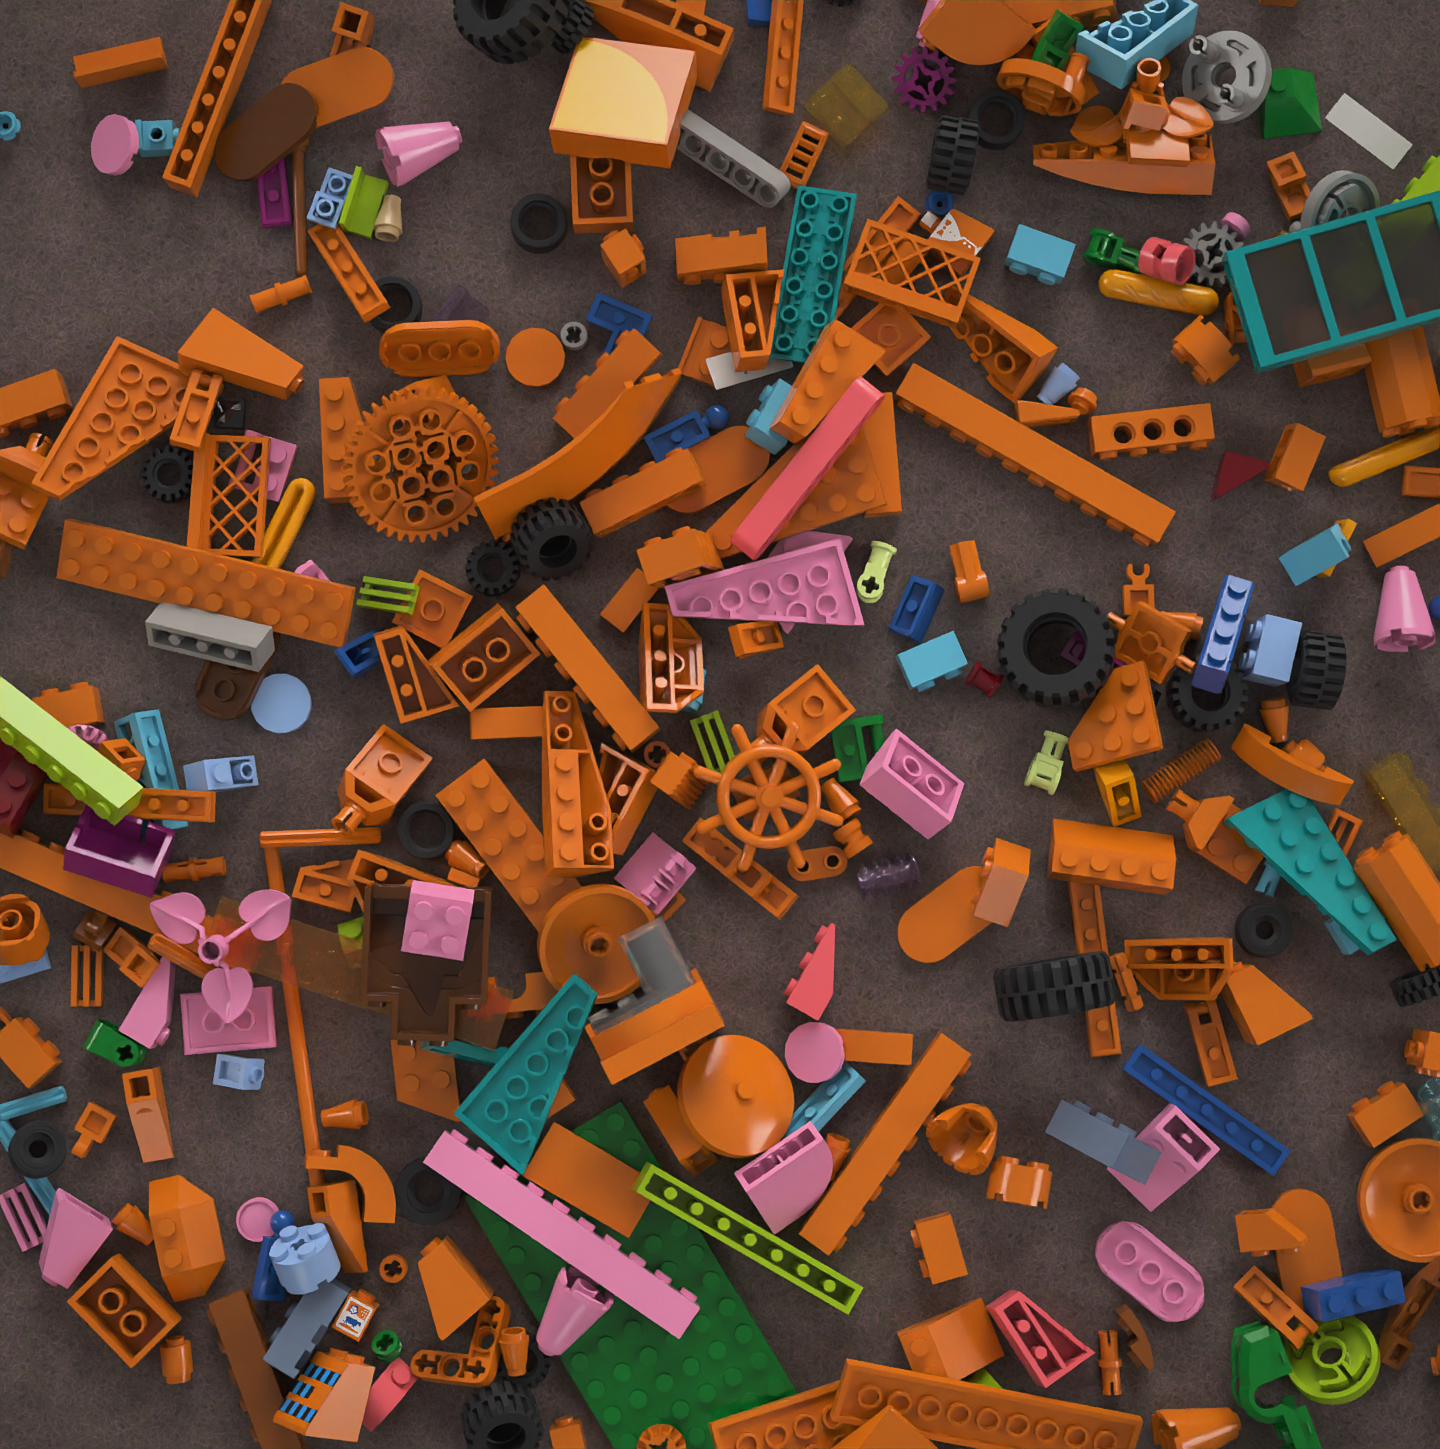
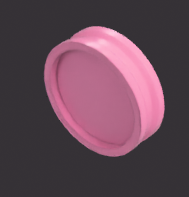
M262 1197L253 1198L245 1202L238 1210L236 1216V1225L240 1234L254 1242H261L263 1236H273L274 1232L270 1227V1219L274 1213L279 1211L275 1203Z

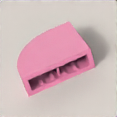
M809 1121L736 1171L734 1175L775 1235L804 1215L820 1199L832 1175L833 1159L827 1143L812 1122Z

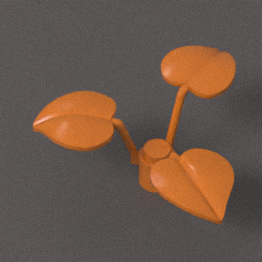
M1166 56L1159 61L1153 58L1142 59L1137 65L1136 78L1130 82L1132 83L1131 88L1148 93L1158 91V95L1165 98L1164 84L1161 82L1170 73V63ZM1176 97L1170 105L1167 104L1168 109H1170V116L1166 126L1162 127V129L1168 135L1180 139L1191 138L1206 133L1213 128L1211 116L1198 102L1187 97ZM1099 105L1087 107L1078 114L1070 132L1077 140L1084 144L1095 147L1110 146L1118 142L1123 136L1122 124L1118 122L1121 120V110L1114 116L1113 111L1108 107Z

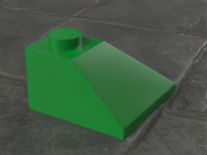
M1294 68L1272 70L1268 93L1258 107L1263 140L1322 132L1313 73Z

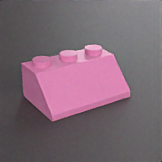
M895 729L866 766L860 786L912 826L914 830L918 831L925 838L930 839L952 822L964 783L898 729Z

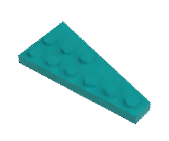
M576 973L570 977L453 1113L521 1175L526 1171L598 996V993Z

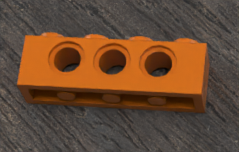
M1210 403L1092 416L1087 421L1091 457L1099 456L1100 461L1117 459L1118 454L1129 453L1130 457L1148 455L1147 451L1158 449L1159 454L1177 452V447L1189 446L1190 451L1207 448V444L1215 439ZM1174 424H1183L1187 429V436L1177 435L1174 431ZM1145 427H1153L1157 431L1158 437L1156 440H1150L1145 436ZM1114 431H1124L1128 436V442H1117L1114 437Z

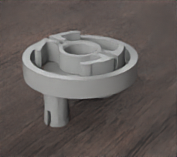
M1231 30L1217 32L1207 38L1202 35L1195 36L1199 41L1192 38L1189 43L1191 53L1187 58L1182 73L1184 97L1190 98L1204 107L1214 123L1229 124L1248 117L1261 105L1271 83V62L1264 47L1252 37L1242 32ZM1235 68V81L1232 85L1223 84L1222 86L1225 89H1222L1220 85L1221 75L1225 70Z
M1340 170L1327 175L1318 182L1309 194L1302 211L1301 222H1294L1290 226L1289 233L1338 220L1344 210H1346L1345 217L1362 213V210L1366 212L1379 208L1380 198L1374 183L1368 177L1348 170ZM1366 223L1311 238V242L1317 258L1332 263H1341L1352 259L1349 255L1360 241L1365 244L1370 236L1367 235Z

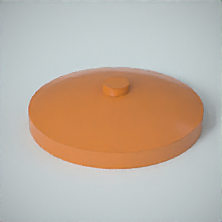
M610 884L583 886L569 892L558 900L542 921L537 938V955L540 966L550 984L557 991L576 973L598 993L594 1004L616 1001L633 992L645 981L626 943L656 928L657 923L645 903L631 891Z
M723 1035L710 1039L689 1055L680 1071L677 1084V1099L681 1115L693 1136L711 1151L731 1158H749L773 1147L788 1130L794 1112L792 1083L779 1058L760 1042L740 1035Z
M1406 1138L1385 1146L1368 1162L1358 1184L1357 1205L1365 1230L1383 1250L1403 1260L1427 1263L1440 1256V1142L1433 1139Z

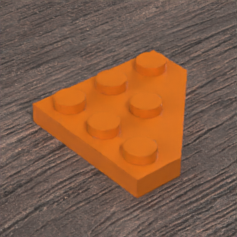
M1144 661L1113 669L1106 684L1100 689L1068 739L1072 767L1076 772L1164 749L1147 665Z

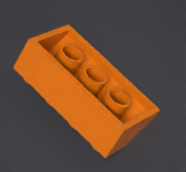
M1053 818L1046 878L1167 895L1173 890L1176 866L1173 835Z

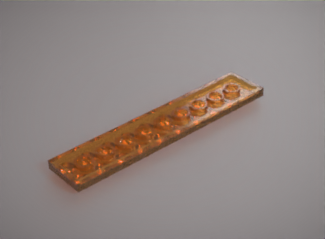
M221 896L207 938L212 935L226 937L247 923L239 915L241 902ZM290 918L286 931L277 939L271 941L260 940L252 934L251 928L228 942L229 952L222 958V961L227 964L242 967L248 971L391 1017L392 1002H386V1007L367 1006L368 1001H360L362 941ZM488 983L487 1005H481L480 1010L462 1009V1004H456L455 1038L495 1051L515 991Z

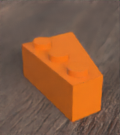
M402 625L373 634L400 724L459 707Z
M601 743L600 753H602L599 772L611 808L613 853L623 856L658 789L649 782L657 770L618 748Z

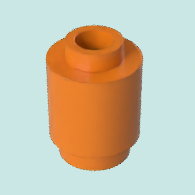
M182 1335L167 1337L165 1339L166 1343L160 1345L162 1375L166 1377V1383L179 1384L190 1381L191 1373L194 1371L191 1341L184 1340Z

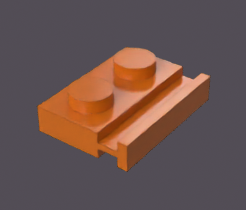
M698 316L678 366L682 375L715 388L705 359L731 352L727 327L712 321L709 322Z

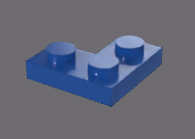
M597 293L586 318L588 323L612 332L604 353L607 352L609 355L617 347L615 341L625 330L631 332L633 329H636L645 337L653 320L652 315L601 293Z

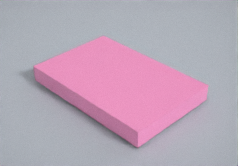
M273 986L253 988V994L246 1009L240 1016L228 1024L207 1004L202 992L180 994L184 1055L277 1047Z

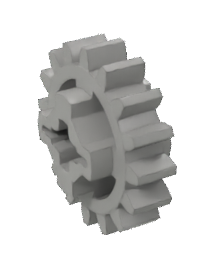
M1213 221L1210 228L1207 229L1205 223H1201L1198 227V232L1192 228L1188 233L1189 238H1184L1181 242L1182 245L1192 247L1195 251L1199 267L1195 263L1190 276L1194 275L1196 277L1195 285H1199L1203 280L1206 281V287L1208 288L1212 287L1214 281H1216L1219 287H1222L1225 284V278L1228 280L1222 258L1227 251L1225 244L1229 251L1244 245L1243 242H1235L1234 239L1238 235L1237 232L1227 233L1228 225L1225 224L1222 229H1217V222ZM1205 237H1214L1209 241L1202 240ZM1216 245V249L1214 251L1215 258L1211 260L1209 264H1207L1209 260V251L1212 250ZM1216 268L1220 270L1224 269V271L1219 273H1209L1210 270Z

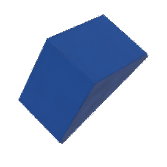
M377 628L334 651L350 675L356 680L381 663L373 636L374 633L380 632Z

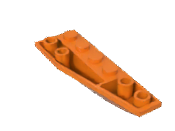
M581 0L594 10L593 20L621 42L695 51L698 72L695 86L711 92L734 41V28L670 0Z
M1206 133L1188 138L1190 162L1187 167L1128 164L1127 143H1123V136L1118 142L1105 147L1090 146L1079 140L1033 145V165L1095 186L1147 194L1212 195L1215 156L1212 136Z
M544 691L542 818L545 877L576 878L614 869L611 808L576 694L570 691Z

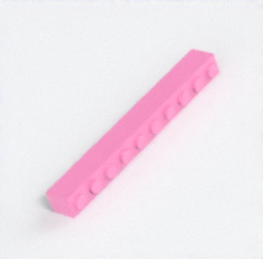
M453 1129L451 1133L447 1130L443 1132L423 1163L678 1339L681 1338L700 1309L699 1304L695 1302L698 1298L695 1294L684 1287L680 1291L670 1285L672 1279L658 1269L653 1273L644 1266L647 1262L634 1252H631L628 1256L619 1250L622 1244L608 1234L604 1238L593 1232L596 1228L595 1225L583 1217H580L578 1221L568 1214L571 1209L557 1199L553 1203L543 1197L545 1193L543 1189L531 1181L528 1185L517 1179L520 1175L518 1172L506 1164L501 1168L493 1163L494 1156L479 1146L477 1150H474L466 1144L469 1139L459 1131Z

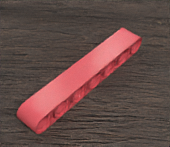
M858 377L731 537L730 542L753 561L758 559L877 410L885 395L863 377Z

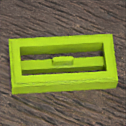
M363 577L362 582L365 583V586L360 588L359 593L362 597L357 599L356 605L361 608L413 615L420 590L418 585L374 577ZM373 586L382 588L411 592V594H400L394 592L374 590L372 588ZM370 596L408 602V605L406 607L369 601Z
M717 710L690 720V724L706 767L721 773L726 765L709 720L715 719L729 760L735 755ZM698 724H704L719 765L717 769H714Z

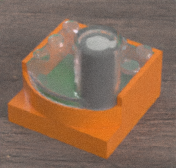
M662 916L617 939L645 994L636 998L635 994L632 993L617 1002L618 1008L610 1012L607 1007L597 1011L588 1017L590 1022L584 1027L612 1085L725 1026L724 1020L696 967L690 970L689 966L686 965Z

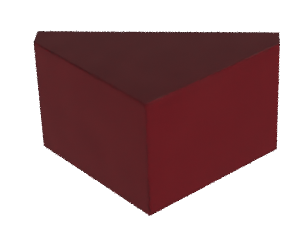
M1225 451L1220 456L1211 492L1212 500L1219 499L1265 472L1271 467L1268 461Z

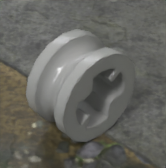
M576 321L565 324L560 333L563 345L572 351L582 349L588 340L587 330L581 323ZM574 329V332L576 330L581 331L578 343H574V340H572V343L567 341L569 330Z

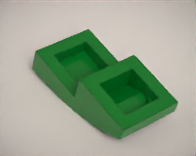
M1057 9L1044 30L1031 60L1050 65L1062 71L1071 57L1068 51L1084 26L1079 21Z

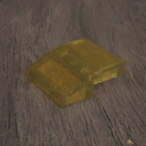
M848 63L833 75L803 104L842 148H846L866 127L869 128L890 107L851 63Z

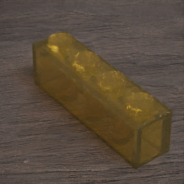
M1400 751L1392 752L1365 768L1362 772L1398 831H1400L1401 835L1408 833L1433 873L1440 870V808L1437 805L1434 806L1429 799L1430 791L1426 784L1416 778L1412 771L1414 765L1410 758Z

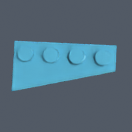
M1154 0L1145 4L1144 10L1140 12L1129 11L1122 14V19L1112 24L1109 21L1099 24L1096 31L1089 33L1085 30L1078 33L1075 53H1081L1089 57L1091 61L1088 64L1087 71L1111 85L1123 89L1136 78L1137 65L1142 59L1153 58L1159 61L1193 34L1198 4L1191 0Z

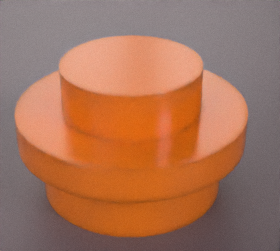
M1076 388L1068 397V403L1071 405V408L1079 409L1081 415L1093 413L1097 408V396L1086 388Z

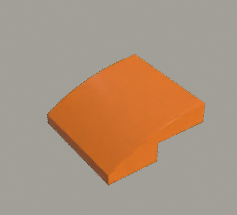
M1132 124L1129 130L1124 129L1122 126L1123 143H1127L1128 164L1187 167L1189 164L1188 138L1172 137L1163 131L1162 127L1160 131L1153 129L1142 131L1135 128Z

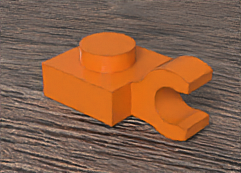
M89 1102L74 1130L82 1134L71 1153L81 1159L83 1157L86 1158L94 1140L100 1144L105 1141L118 1116L93 1102Z

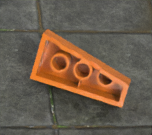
M349 377L319 379L324 499L329 504L350 503L349 501L352 497H348L345 493L349 486H345L342 482V478L347 476V474H344L341 470V466L349 463L345 462L341 455L350 453L344 446V443L354 441L348 434L349 431H359L354 422L356 420L365 422L351 379ZM375 455L369 459V466L377 464ZM384 484L377 485L374 488L373 494L381 493L385 488Z

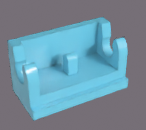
M1337 523L1287 551L1279 557V560L1295 586H1298L1348 558V552L1351 551V547Z

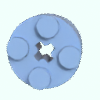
M323 1223L298 1228L291 1225L280 1231V1238L272 1245L269 1256L278 1279L287 1292L291 1294L310 1293L319 1289L317 1284L326 1279L329 1283L337 1276L341 1264L330 1235Z

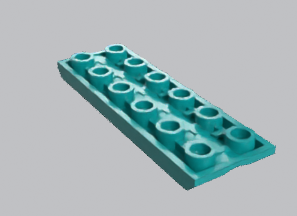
M798 185L783 265L784 274L769 358L805 363L824 327L836 319L857 194Z

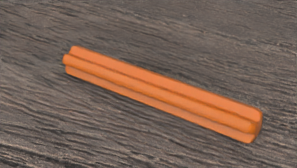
M379 827L356 828L351 836L341 834L345 828H341L339 831L336 829L262 831L260 833V846L262 848L378 844L381 842V829Z

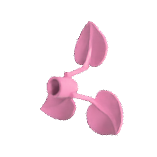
M277 890L255 891L245 897L239 906V915L247 923L226 937L212 935L207 939L205 928L200 925L205 919L206 911L201 900L195 895L186 892L175 893L151 902L150 909L161 931L176 943L189 944L193 942L199 931L200 939L198 943L200 945L198 947V955L200 959L205 963H214L216 967L221 966L223 968L213 969L206 974L201 985L202 994L207 1004L228 1024L242 1014L253 994V981L248 971L242 967H235L229 970V965L222 961V958L229 952L228 942L251 928L252 934L260 940L271 941L277 939L286 931L289 925L292 901L287 894Z

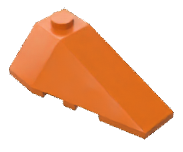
M954 286L947 289L943 297L946 303L958 306L961 298L957 288ZM969 294L956 330L950 328L957 339H964L972 349L973 353L970 354V357L975 363L980 361L990 375L986 379L1014 404L1017 400L1021 399L1045 372L1058 349L1056 345L1035 329Z

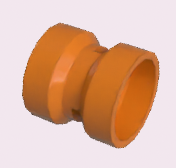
M857 817L832 833L836 841L841 842L842 845L844 844L843 852L848 859L873 843L869 835L862 834V825Z

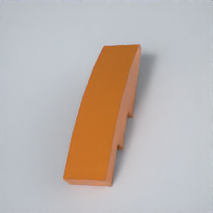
M1440 503L1363 541L1376 568L1440 537Z
M700 817L682 839V842L781 920L799 896L753 859L747 871H740L737 865L742 850L716 829L705 834H699L696 831V826L704 821Z

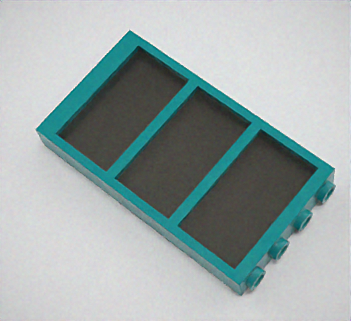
M1440 190L1226 251L1222 262L1256 374L1440 322Z

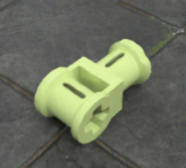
M880 541L871 542L872 552L864 573L857 582V596L865 603H875L881 598L888 565L892 555H895L897 552V548ZM869 581L874 582V588L877 589L872 590L871 594L866 593V587L863 586L868 585Z
M1045 730L1044 736L1046 738L1040 753L1035 754L1034 760H1032L1024 785L1040 787L1048 790V794L1053 795L1058 786L1064 763L1060 759L1069 738Z

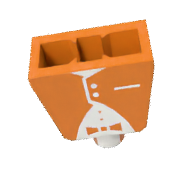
M951 209L943 220L929 210L919 222L922 228L932 234L928 240L977 257L995 232L989 226L956 209ZM930 251V254L939 264L944 262L939 252ZM946 255L948 260L954 258L949 255ZM963 260L951 264L957 279L961 278L971 266V263Z

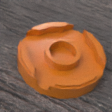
M529 328L522 330L512 338L506 350L505 360L509 373L516 381L525 387L542 388L552 384L561 375L565 366L566 356L563 345L555 334L542 328Z

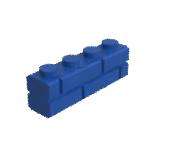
M1225 575L1191 683L1194 687L1221 694L1255 585L1251 581Z

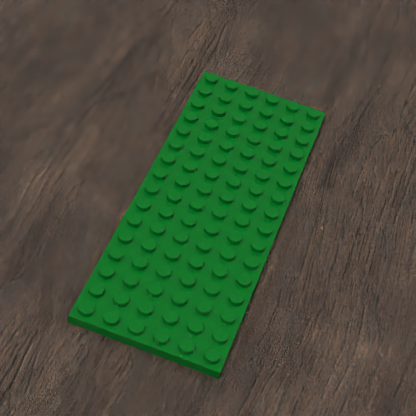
M622 1101L617 1102L572 1130L573 1133L640 1172L646 1161L663 1170ZM521 1174L517 1178L525 1185H528L531 1181ZM537 1185L545 1191L543 1194L545 1199L551 1203L555 1199L562 1202L571 1209L568 1214L578 1221L580 1217L585 1218L596 1226L593 1232L604 1238L608 1234L622 1244L619 1250L628 1256L631 1252H634L647 1262L644 1266L653 1273L657 1269L672 1279L670 1285L680 1291L684 1287L698 1297L695 1302L699 1304L700 1309L681 1338L678 1339L611 1293L614 1301L610 1309L566 1351L559 1355L614 1449H637V1443L641 1434L648 1427L655 1424H668L675 1427L684 1437L686 1449H715L708 1425L709 1422L798 1394L698 1227L650 1200L630 1237L627 1238ZM470 1194L466 1195L464 1199L539 1324H541L558 1273L562 1267H565L566 1271H568L570 1267L574 1266ZM600 1284L597 1286L603 1292L606 1291V1288H604ZM668 1438L660 1446L652 1445L653 1448L667 1449Z

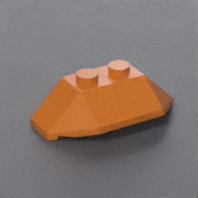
M643 603L638 644L640 701L645 711L677 713L704 693L702 638L683 617L672 616L669 604Z
M359 849L347 877L363 913L365 887L369 883L412 885L413 880L447 886H458L448 880L395 860Z
M1200 937L1124 940L1125 954L1129 962L1126 965L1127 968L1130 967L1133 976L1159 1000H1215L1234 970L1232 938Z
M181 1175L150 1181L149 1219L161 1276L174 1302L204 1296L227 1260L215 1201L211 1196Z

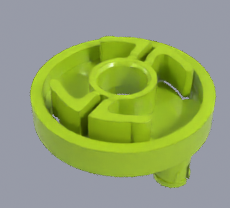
M1352 1315L1325 1322L1312 1319L1319 1329L1313 1335L1309 1334L1303 1340L1304 1344L1298 1350H1295L1288 1342L1285 1345V1352L1293 1371L1288 1374L1292 1383L1305 1397L1321 1404L1339 1405L1356 1400L1371 1388L1380 1369V1352L1372 1332L1361 1320ZM1342 1327L1344 1328L1343 1331H1332V1332H1328V1333L1324 1334V1332H1327V1331H1331V1330H1342ZM1308 1343H1311L1312 1345L1307 1346L1301 1358V1354ZM1330 1348L1342 1350V1356L1336 1363L1325 1364L1320 1361V1356L1325 1350ZM1369 1365V1367L1367 1368V1370H1366L1364 1376L1362 1377V1379H1361L1360 1381H1358V1380L1361 1378V1376L1363 1375V1373H1364L1366 1367ZM1343 1390V1391H1340V1392L1328 1393V1392H1331V1391Z

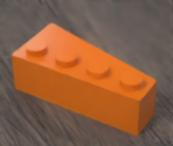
M1002 0L1032 24L1035 29L1050 19L1057 9L1079 21L1084 27L1097 26L1106 21L1110 23L1119 21L1115 0Z
M837 319L833 320L821 332L769 429L794 444L805 438L831 411L850 385L858 377H862L886 350Z

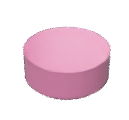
M1234 212L1227 213L1220 222L1221 228L1225 224L1228 225V234L1238 233L1234 239L1237 241H1243L1251 232L1247 220Z

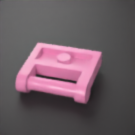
M246 430L244 436L269 437L251 430ZM269 437L271 438L267 500L280 503L298 446ZM252 444L244 452L250 461H252L257 444ZM241 456L235 472L236 477L249 467ZM256 474L253 485L246 483V478L241 482L251 493L259 486L260 478ZM230 478L228 486L234 481L232 478ZM238 485L234 488V490L243 492Z

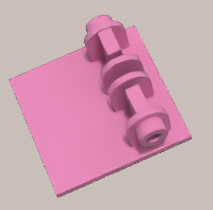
M652 832L614 879L627 890L637 895L646 906L658 915L697 868L681 853L674 850Z

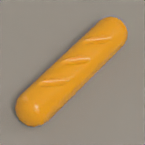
M1116 269L1105 271L1098 280L1100 292L1112 299L1202 316L1211 315L1219 305L1217 293L1213 289L1188 283L1176 285L1166 282L1162 278L1156 279L1147 275Z
M1434 427L1421 430L1340 463L1329 470V479L1338 487H1347L1382 473L1387 469L1431 453L1440 448V428Z
M298 478L288 485L264 534L262 558H252L251 562L281 569L316 496L315 487L308 479Z

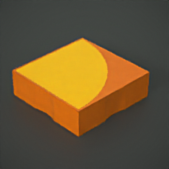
M581 37L582 41L576 44L549 127L553 153L588 158H613L632 164L670 169L680 137L681 121L689 107L698 77L695 51Z

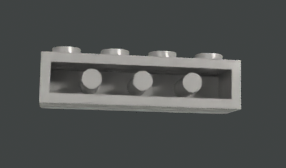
M161 602L145 621L149 646L256 672L261 670L275 651L272 626L192 607Z

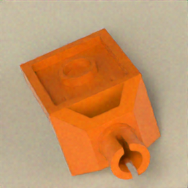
M32 433L25 448L17 446L0 449V540L23 550L50 496L32 489L31 482L53 446L51 439L45 436L38 447V441L42 435L40 433Z
M817 664L761 710L757 715V739L751 743V746L759 744L781 745L788 724L791 721H796L799 723L800 729L792 750L802 756L851 716L856 709ZM769 757L758 759L760 765Z
M383 724L344 771L338 788V797L342 810L332 819L333 827L339 831L344 825L345 829L341 834L351 836L360 822L365 826L387 825L392 818L397 804L430 765L433 758Z
M1178 789L1172 796L1174 800L1172 802L1169 801L1166 810L1173 812L1185 821L1182 827L1188 848L1241 883L1247 884L1264 856L1255 847L1251 849L1244 842L1245 838L1234 828L1230 829L1223 823L1227 818L1243 810L1232 804L1234 798L1231 796L1206 798L1197 801Z

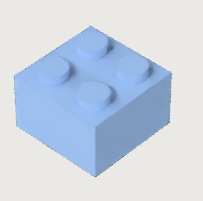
M1266 614L1254 620L1253 624H1249L1245 635V641L1249 642L1247 653H1242L1238 665V670L1242 671L1245 676L1242 679L1273 687L1288 683L1302 623Z

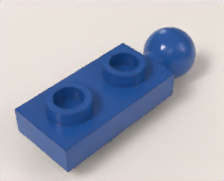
M720 405L711 406L703 418L695 410L643 436L655 462L658 463L666 459L665 455L674 449H688L708 439L710 434L707 429L710 427L713 429L723 428L728 423L729 414Z
M280 1210L274 1213L270 1219V1227L274 1232V1236H263L251 1296L254 1299L284 1301L286 1288L282 1287L269 1252L274 1242L280 1238V1231L287 1226L295 1225L294 1217L288 1211Z

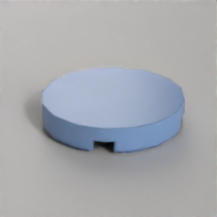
M273 674L264 678L251 705V711L255 720L264 729L277 734L289 733L300 729L308 720L312 710L311 695L307 686L300 679L289 674Z

